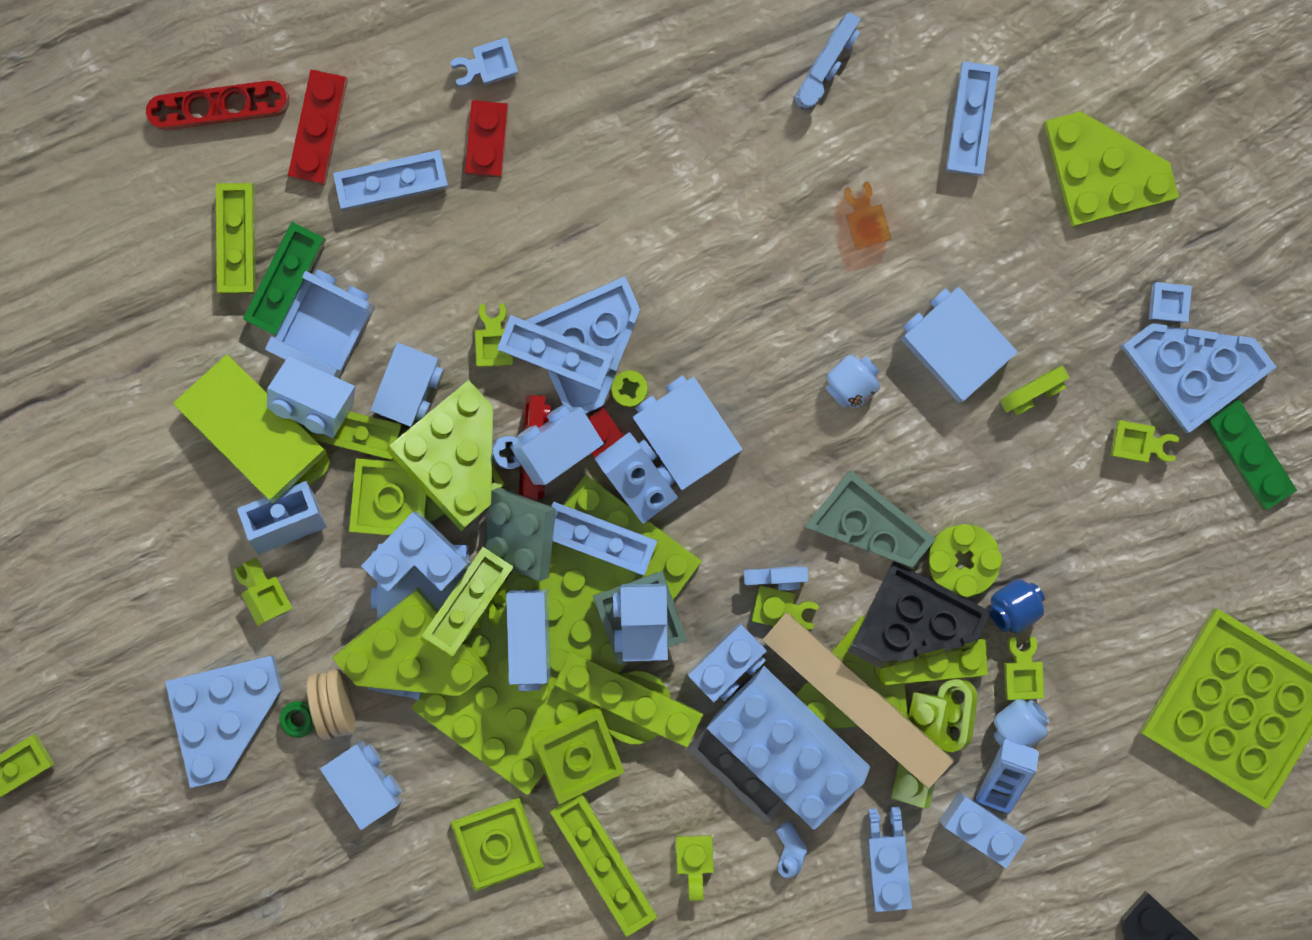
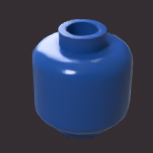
M1015 579L992 595L991 607L989 608V611H991L990 617L1002 631L1007 632L1009 630L1012 633L1019 634L1044 616V594L1036 584H1029L1024 580Z

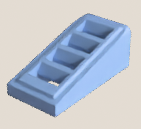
M1007 739L1004 740L978 791L975 802L1010 814L1036 773L1039 752L1034 748L1019 745ZM992 789L1006 793L1008 796L992 791Z

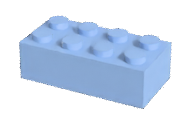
M765 666L715 713L707 727L723 745L813 830L864 784L870 766Z

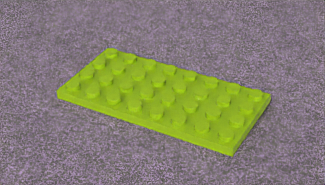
M586 474L563 505L657 540L645 575L553 541L549 578L538 581L513 571L507 578L506 593L511 590L548 589L551 678L548 683H544L541 690L518 691V684L509 685L506 597L505 603L495 604L500 614L498 626H493L489 620V614H485L480 619V627H474L465 639V642L488 667V675L461 696L422 693L420 700H416L411 707L412 710L527 796L545 773L530 737L595 706V704L554 685L569 652L577 653L617 673L626 664L618 666L593 595L663 571L672 599L674 600L702 562L649 521L643 524L628 505Z

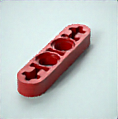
M261 81L158 95L149 100L146 106V116L152 125L161 130H175L278 116L287 110L290 98L288 92L280 83L276 81ZM269 90H274L277 95L281 96V99L276 100L275 107L272 108L267 102H255L258 110L253 111L254 102L250 92L255 91L254 96L257 99L268 97ZM233 94L243 95L246 101L244 109L238 113L229 112L226 107L227 99ZM204 98L210 105L208 113L201 118L194 117L190 111L192 102L196 99ZM182 101V111L186 119L181 120L182 116L179 113H171L167 115V121L163 122L160 117L155 116V113L161 111L162 104H165L171 110L181 109L178 102Z

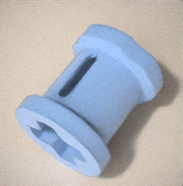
M514 436L498 438L492 445V462L502 469L519 467L521 464L515 455L511 456L510 463L507 462L505 457H500L499 450L505 449L506 442H508L509 448L519 442V439Z

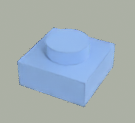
M1159 282L1152 283L1149 320L1187 323L1189 321L1192 286Z

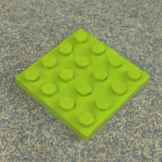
M1213 608L1139 733L1268 810L1312 737V665L1220 609Z

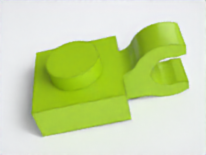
M256 557L234 569L238 581L248 587L241 595L257 626L292 609L277 577L275 576L267 580L262 566Z
M712 835L676 836L677 874H688L689 901L704 900L703 873H714Z

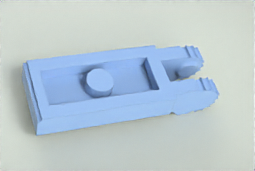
M847 13L841 18L800 85L799 92L794 97V102L799 106V109L808 110L812 108V105L815 106L816 102H819L818 99L824 94L822 83L824 78L829 82L841 65V62L836 59L843 47L849 51L858 38L860 31L855 28L861 18L853 13Z
M891 807L890 822L893 835L880 836V815L877 812V808L868 809L870 837L867 838L875 912L912 909L906 838L903 834L900 807Z

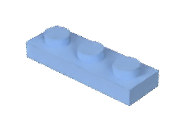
M966 61L961 63L946 172L982 176L984 174L999 66Z
M440 150L333 173L340 208L343 211L449 188Z
M510 315L497 348L501 352L599 391L614 358L613 355Z
M553 502L552 508L556 509L553 532L554 542L645 575L657 540Z

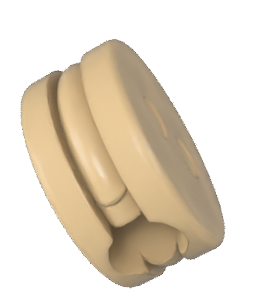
M336 668L323 672L320 676L319 673L309 675L307 679L308 704L318 736L321 740L328 741L335 737L352 735L355 731V713L350 689L343 672Z

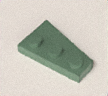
M851 470L846 473L804 525L805 528L910 567H914L935 541L933 536Z

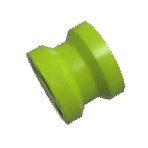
M627 370L616 375L612 381L611 391L613 398L618 404L623 407L632 408L645 400L648 387L646 380L640 373Z

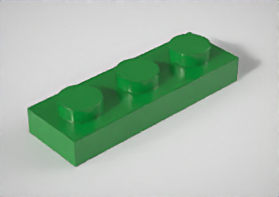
M291 221L243 320L277 336L304 282V278H302L304 272L310 273L326 239Z
M1239 398L1232 400L1206 420L1262 510H1268L1297 491Z

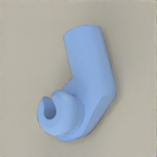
M787 821L775 829V832L784 844L777 867L782 877L792 878L802 870L807 847L792 823Z

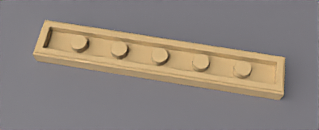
M788 612L762 639L763 642L928 789L954 762L946 752Z

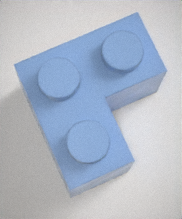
M413 512L361 567L387 592L393 591L416 567L440 591H443L471 562L419 512Z
M666 583L621 584V593H614L613 595L614 617H621L622 630H615V653L622 652L623 661L668 660Z

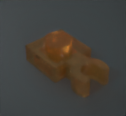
M868 181L862 184L864 197L861 199H856L852 196L850 187L845 188L843 193L846 203L853 207L855 211L846 214L845 218L856 251L892 239L882 204L872 207L870 205L872 187Z

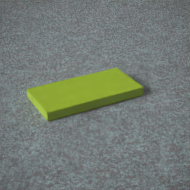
M228 354L173 402L174 406L272 504L327 454L296 421L278 417L272 410L267 409V393Z

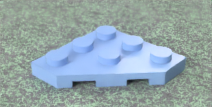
M626 276L525 320L614 356L600 391L547 370L562 405H566L567 408L581 407L585 414L604 406L612 381L640 313V308Z
M1154 323L1146 326L1120 346L1185 433H1190L1277 368L1255 338L1169 327Z
M274 655L165 681L190 788L226 780L233 772L246 747L249 746L268 711L282 692Z

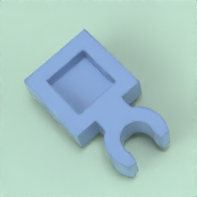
M507 37L472 48L475 59L468 60L464 57H458L450 62L452 69L465 67L468 70L464 78L456 80L457 86L460 88L470 86L475 78L479 76L482 77L485 86L519 75Z
M806 566L744 570L745 585L778 584V590L800 589V582H808V568Z

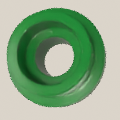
M294 701L282 709L279 722L282 730L287 735L301 738L311 733L315 728L308 703ZM299 712L304 715L305 722L303 725L299 726L293 722L294 713Z

